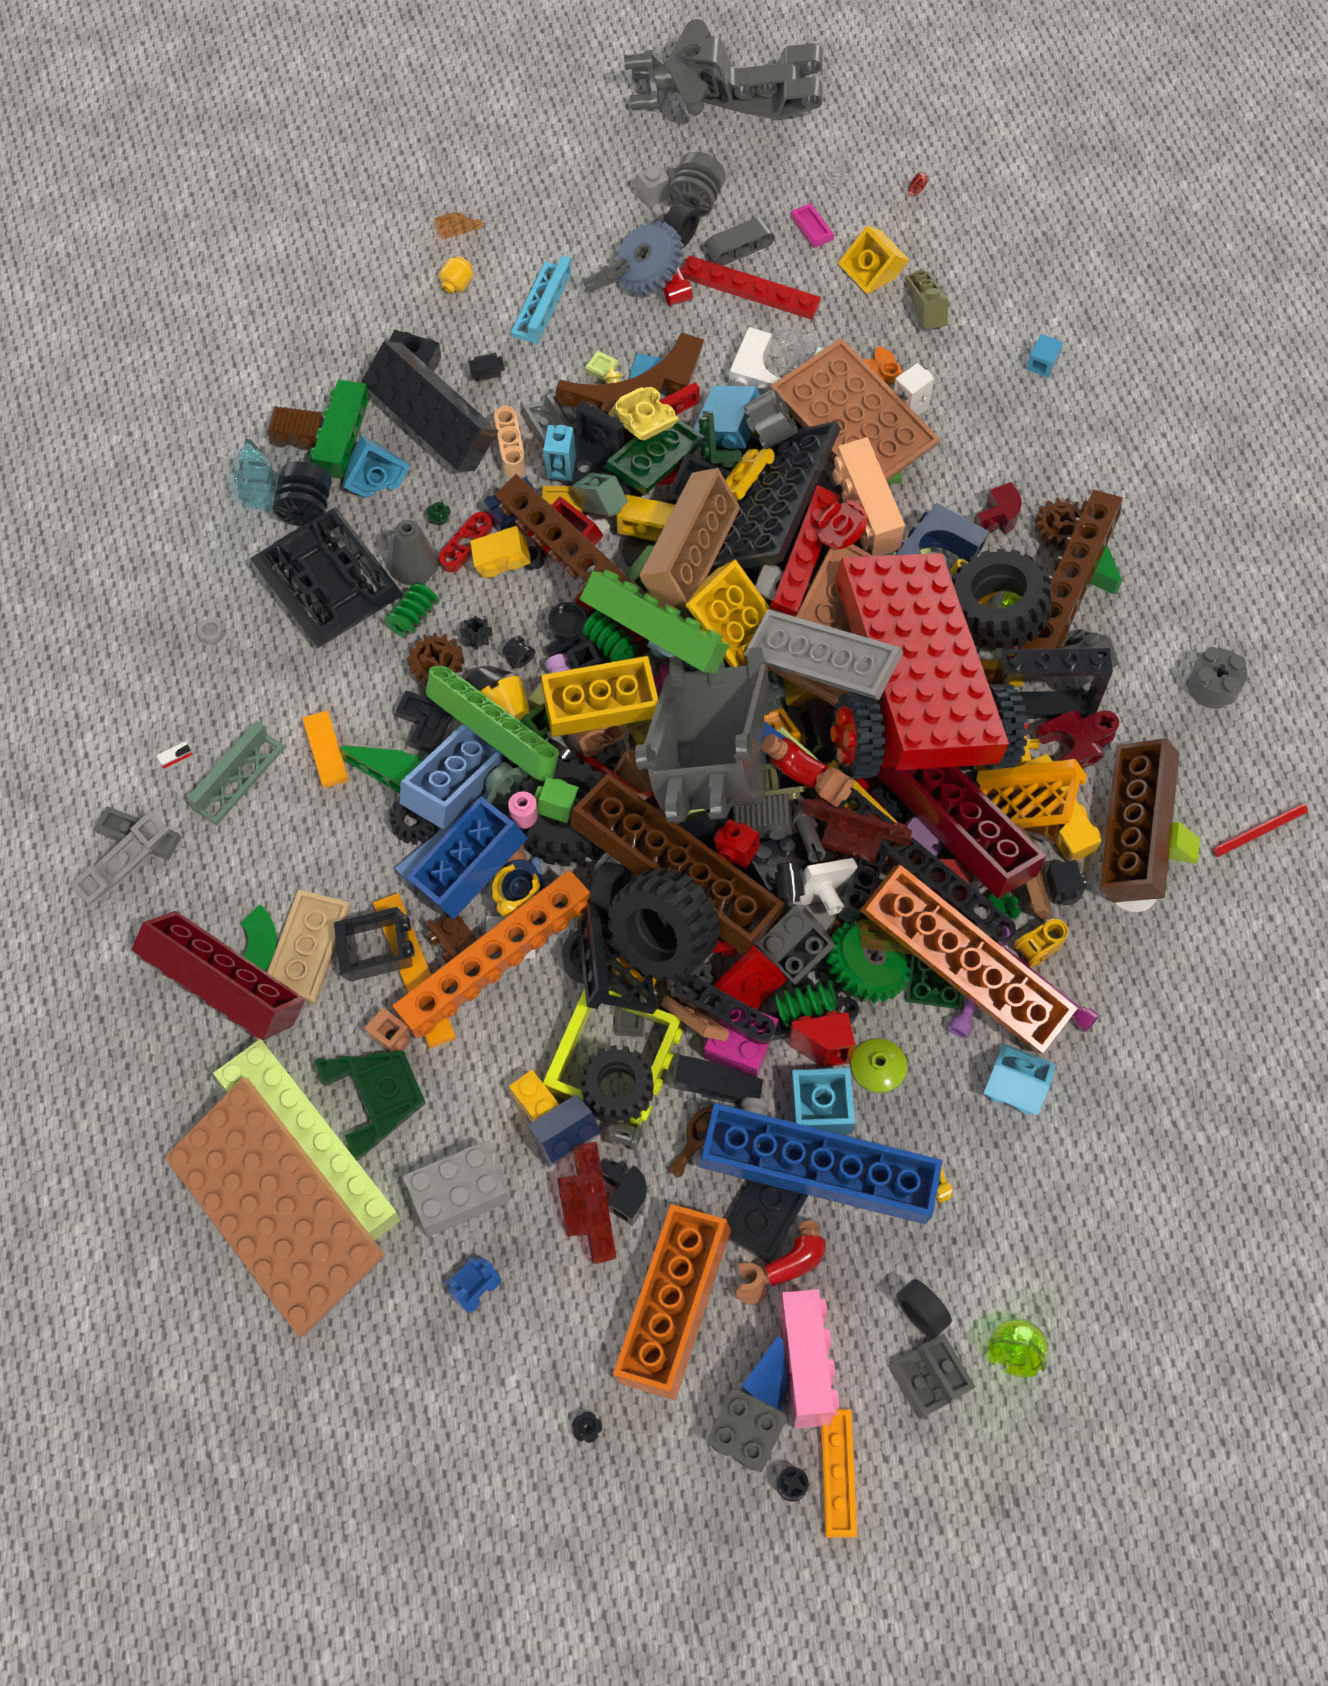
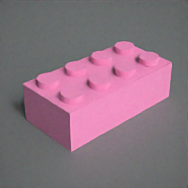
M819 1289L782 1292L780 1316L794 1429L820 1427L822 1425L830 1426L833 1416H837L839 1399L837 1390H832L831 1388L833 1378H835L833 1359H828L827 1357L829 1355V1347H831L829 1328L824 1329L823 1326L825 1325V1317H827L825 1298L820 1299Z

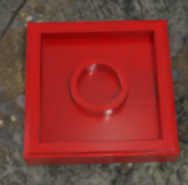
M754 945L714 986L756 1010L788 977Z

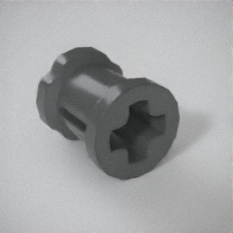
M618 1121V1125H611L607 1142L610 1144L613 1142L630 1146L631 1150L636 1151L643 1126L638 1125L635 1127ZM619 1132L630 1134L631 1137L621 1135Z

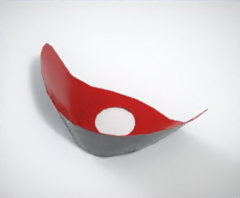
M481 666L464 680L481 691L498 679L513 672L495 666Z

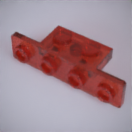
M820 799L804 800L803 811L805 815L828 821L821 841L822 846L875 862L883 838L906 845L911 844L912 830L902 823L894 822L891 824L881 821L879 817L867 814L864 816L857 814L847 807L836 808Z
M597 1142L573 1146L572 1150L577 1175L557 1178L567 1237L587 1235L593 1264L616 1259Z

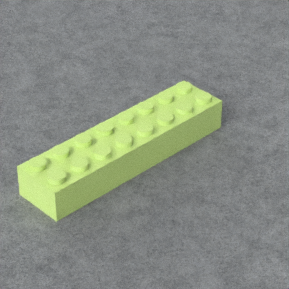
M261 1039L213 1073L226 1093L242 1078H249L374 1240L400 1221L395 1209Z

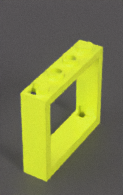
M585 988L543 1082L551 1094L565 1100L577 1094L583 1102L580 1089L561 1081L593 1009L586 1006ZM609 991V995L622 997L620 994ZM621 1008L668 1027L651 1068L654 1084L653 1095L658 1096L664 1081L660 1079L663 1070H669L674 1058V1054L671 1053L674 1044L679 1045L685 1030L681 1028L682 1021L675 1015L659 1009L654 1014H648ZM649 1105L646 1112L642 1111L641 1117L637 1120L634 1117L630 1118V1123L627 1124L637 1127L641 1125L642 1120L646 1122L653 1106Z

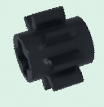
M474 616V618L468 621L464 620L465 628L460 629L461 638H465V646L471 645L478 650L484 644L489 645L488 637L493 636L492 627H488V619L482 620Z

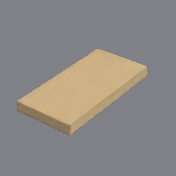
M298 889L267 973L306 998V1003L316 1005L337 947L334 922L347 919L351 903Z

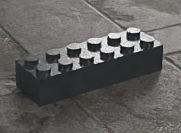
M383 341L361 383L367 384V388L457 471H475L499 430L405 345L397 342Z

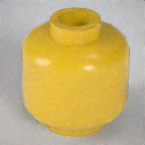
M456 256V258H449L445 262L438 276L442 282L441 287L448 293L453 294L455 291L459 293L464 292L473 279L474 274L472 265L464 258Z

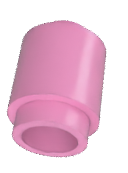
M518 792L509 800L510 819L519 828L526 829L531 827L538 818L536 799L528 792Z

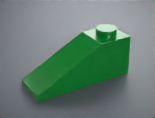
M343 745L340 749L344 762L399 794L401 781L423 761L418 755H410L403 750Z

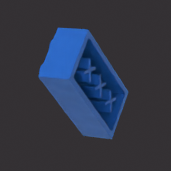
M480 796L410 872L407 878L454 920L528 838L513 821Z

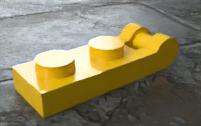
M749 449L742 457V461H739L725 481L736 501L745 496L746 491L758 478L765 465L771 464L774 461L772 449H762L760 452L757 449Z

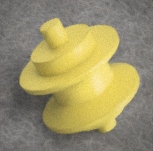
M611 367L609 368V373H605V377L600 379L606 381V384L621 382L620 378L625 375L619 374V371L614 372V368Z

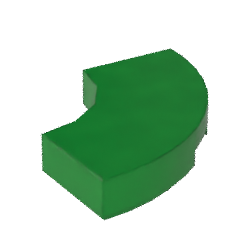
M260 904L241 922V926L248 936L247 950L243 957L267 972L277 947V932L269 913Z

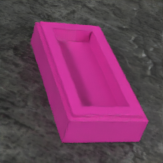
M811 203L791 211L790 217L813 248L834 240V233Z

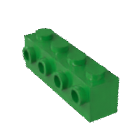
M338 379L335 389H331L329 408L324 410V423L322 428H318L316 435L317 444L310 451V462L325 469L333 477L344 478L349 459L369 403L367 384Z

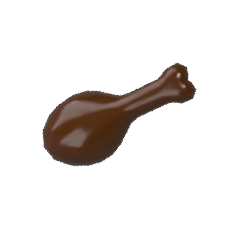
M713 1107L699 1110L689 1120L686 1130L685 1148L676 1161L668 1166V1172L674 1174L677 1178L682 1177L685 1166L694 1153L703 1148Z

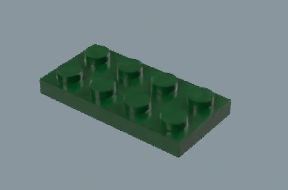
M678 420L672 427L646 440H640L635 436L607 460L605 468L646 495L683 462L686 453L691 455L700 447V442H704V436L681 420Z

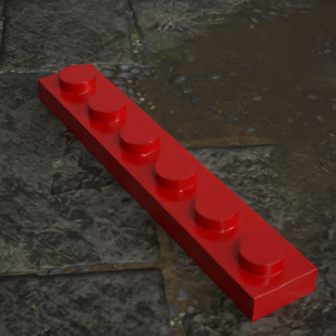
M690 255L680 271L683 278L691 282L813 320L821 303L820 296Z
M818 485L816 486L771 603V608L790 616H796L823 542L818 537L820 530L818 527L819 521L826 510L838 503L840 495Z

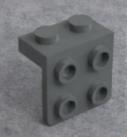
M733 1388L706 1443L710 1444L716 1452L725 1456L730 1455L739 1460L740 1464L744 1467L762 1472L785 1425L787 1416L784 1412L739 1388Z

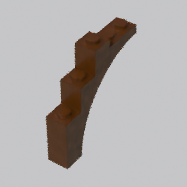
M681 332L674 347L662 361L650 370L621 382L595 385L579 384L559 379L556 387L555 401L575 408L583 401L589 405L596 406L600 411L608 414L620 397L641 387L643 389L653 387L660 393V396L662 391L671 395L691 384L702 352L704 339Z

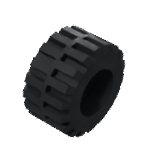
M617 1045L610 1046L611 1050L605 1051V1048L598 1050L599 1055L595 1056L592 1054L589 1057V1064L585 1063L582 1068L583 1075H580V1088L584 1103L592 1111L594 1117L598 1115L600 1121L605 1123L606 1120H611L613 1125H618V1121L622 1120L624 1124L630 1123V1118L634 1117L637 1120L641 1117V1112H646L649 1108V1101L653 1099V1074L651 1068H649L648 1061L645 1057L642 1059L638 1051L634 1050L632 1053L627 1046H623L622 1050H618ZM614 1072L626 1073L634 1080V1088L628 1095L622 1098L608 1097L600 1090V1084L607 1075Z

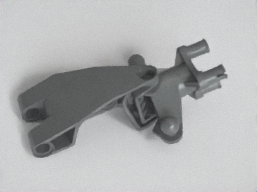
M694 19L685 26L669 58L661 60L653 50H644V53L624 55L625 70H632V74H634L632 76L633 81L650 79L651 91L648 94L630 95L631 110L642 108L660 109L668 91L678 93L686 104L688 113L694 116L703 112V102L740 113L777 118L814 110L822 105V81L815 77L805 78L807 75L820 72L823 67V49L816 43L786 46L778 63L773 65L733 68L721 38L711 36L703 20Z

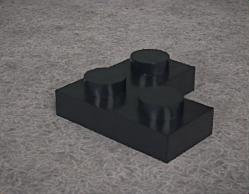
M407 690L396 710L397 717L417 723V727L409 741L410 747L432 753L440 745L453 717L430 698Z

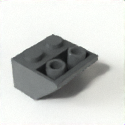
M1076 629L1069 633V636L1065 638L1061 649L1110 648L1112 668L1119 665L1111 638L1108 636ZM1094 676L1057 677L1064 685L1079 689L1091 682Z
M795 905L757 943L760 949L794 985L836 946L822 924L804 905Z

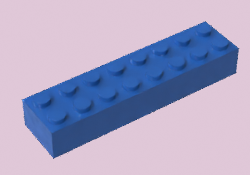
M714 1103L698 1168L926 1225L933 1216L943 1160Z

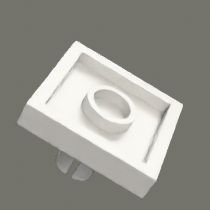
M850 858L807 866L803 872L806 895L800 896V902L788 903L790 908L795 905L823 902L829 915L839 913L844 908V904L838 895L858 867L854 859Z

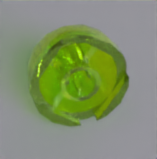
M1011 1319L1002 1322L994 1329L988 1341L986 1356L994 1366L997 1362L1009 1367L1003 1371L1017 1377H1034L1037 1375V1371L1042 1370L1043 1372L1046 1369L1049 1344L1044 1332L1029 1320Z

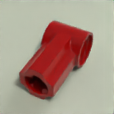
M679 267L677 269L678 273H675L672 277L673 280L666 283V287L663 288L664 296L669 306L693 299L690 282L688 279L683 278Z

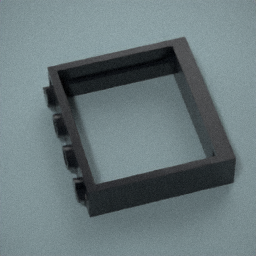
M1110 648L1001 650L992 685L1009 684L1011 677L1094 676L1089 690L1024 691L1018 694V696H1022L1023 701L1021 705H1025L1026 709L1023 717H1027V719H1054L1073 710H1077L1082 718H1087L1097 713L1113 673ZM1006 656H1015V659L1007 661ZM1082 699H1088V701L1082 702Z

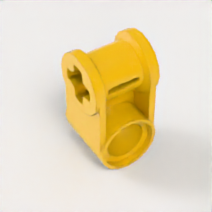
M1048 920L1037 929L1020 937L1013 946L1016 950H1020L1029 961L1028 966L1034 968L1064 946L1068 935V927L1062 920ZM1056 932L1061 938L1053 939L1048 933Z

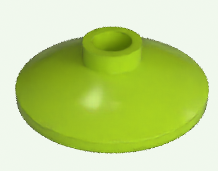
M870 1039L860 1044L854 1051L851 1060V1071L854 1079L864 1089L875 1093H885L894 1090L903 1082L907 1073V1060L903 1051L895 1043L886 1039ZM878 1058L883 1059L885 1065L878 1066L875 1060Z

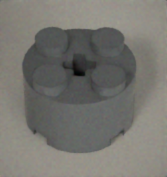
M771 389L744 405V410L749 417L746 419L747 424L752 432L757 431L759 433V441L764 449L772 448L798 433L794 418L790 419L789 409L778 391Z
M1207 648L1197 658L1188 678V688L1195 696L1194 699L1199 704L1212 709L1223 708V706L1234 703L1247 680L1248 673L1245 658L1227 649Z

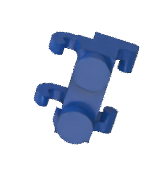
M469 1256L466 1259L467 1263L452 1278L448 1277L444 1281L449 1287L446 1291L451 1295L450 1297L467 1313L473 1312L479 1306V1297L486 1290L489 1292L493 1291L502 1281L500 1275L493 1268L494 1266L481 1256L477 1260Z

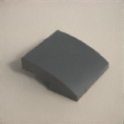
M556 392L546 394L542 402L522 406L521 414L542 448L545 445L548 425H553L554 427L557 425L573 427L574 436L577 435L576 408L565 406L555 401Z
M945 1334L922 1344L913 1352L888 1365L919 1419L930 1415L976 1387Z

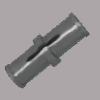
M622 257L610 266L605 265L601 267L596 274L585 278V286L589 283H594L586 289L593 293L603 285H610L615 282L616 278L630 272V264L621 268V266L628 263L627 259Z

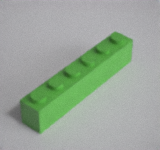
M604 570L603 573L592 571L580 597L581 601L697 669L716 674L730 644L721 640L723 635L711 629L705 631L700 628L701 623L690 617L684 619L679 616L681 611L669 605L664 607L658 604L660 599L648 593H645V595L639 593V587L625 581L623 584L618 581L619 576L609 570Z

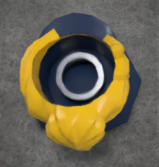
M526 860L512 861L495 875L491 887L492 899L497 903V912L507 918L546 888L544 876L538 873L534 865Z

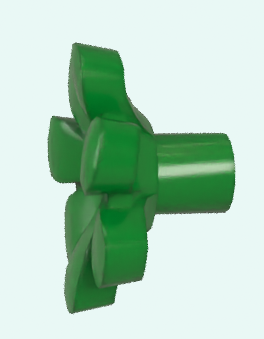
M1010 892L999 899L993 894L989 895V900L1009 918L1015 920V918L1020 916L1021 909L1016 907L1019 901L1017 897L1010 896Z

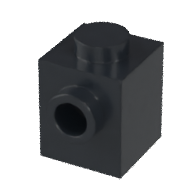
M885 783L871 791V797L898 823L903 822L909 817L910 809Z
M1077 860L1049 865L1046 878L1053 904L1072 905L1077 903L1081 899L1084 890L1087 889L1086 877L1084 874H1080Z

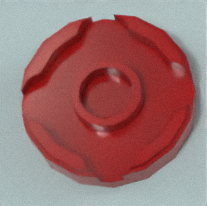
M845 500L846 502L842 504L838 502L826 510L818 524L820 528L818 537L826 547L833 550L844 549L855 543L863 534L868 521L867 513L856 501Z

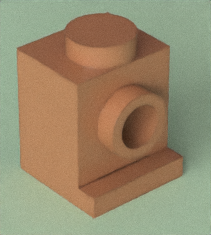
M384 1007L364 1028L368 1038L374 1040L388 1052L404 1051L411 1041V1038H409L411 1035L409 1027ZM389 1033H395L390 1040L386 1038Z

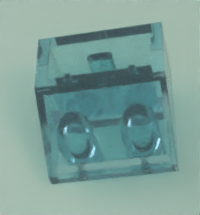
M245 439L244 448H241L239 451L240 466L234 473V483L239 487V499L243 500L245 509L273 511L272 505L277 490V481L272 463L251 439Z

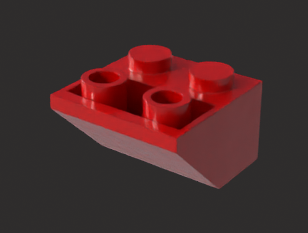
M839 1011L826 1013L823 1017L812 1019L811 1016H803L796 1019L791 1024L790 1047L822 1068L851 1063L856 1044L849 1014H840Z

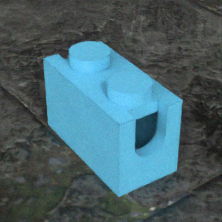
M548 425L543 450L547 478L572 481L576 459L573 427L565 425L554 427L553 425Z

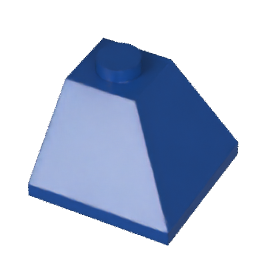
M777 1336L743 1383L741 1390L780 1411H783L789 1400L785 1398L788 1392L783 1339Z

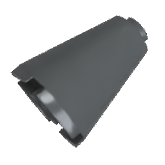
M401 521L396 525L388 559L390 573L405 585H412L417 582L426 583L438 570V555L415 521Z

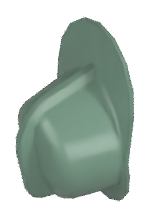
M501 763L486 778L485 786L488 796L486 801L505 816H508L510 813L509 800L514 794L519 792V785L522 780L528 781V773L520 767L513 768L508 763Z

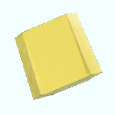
M641 387L620 397L608 413L610 416H615L623 422L624 427L640 440H646L672 427L679 420L671 406L659 402L660 393L653 387H646L644 389Z

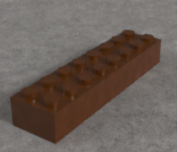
M607 773L573 808L570 826L637 876L649 869L667 868L668 871L674 869L680 871L682 876L688 875L693 878V882L697 886L701 885L705 889V895L711 897L714 902L713 909L714 911L717 910L719 921L717 922V924H720L719 937L743 955L754 945L756 946L779 919L785 904L678 824L668 823L663 813Z

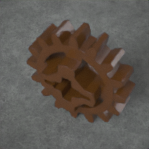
M1056 498L1054 504L1048 500L1045 507L1040 506L1035 518V531L1040 532L1038 538H1046L1047 546L1055 543L1056 549H1059L1060 545H1064L1067 537H1072L1074 533L1072 528L1077 517L1081 518V509L1078 508L1079 502H1075L1072 505L1069 498H1066L1065 502H1061L1059 498Z
M433 633V638L430 639L425 634L423 635V642L415 640L416 648H409L410 656L407 657L410 674L415 675L417 682L423 679L424 686H427L429 670L433 666L448 667L454 673L463 671L464 655L461 645L457 646L455 638L448 641L447 634L438 638L437 633Z

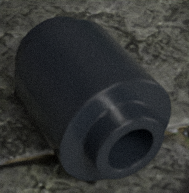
M496 352L476 356L474 360L468 361L472 380L479 379V381L501 377V371H505L502 356L497 357Z
M799 861L776 864L777 871H774L777 898H783L784 903L800 902V896L806 894L803 869L799 867Z

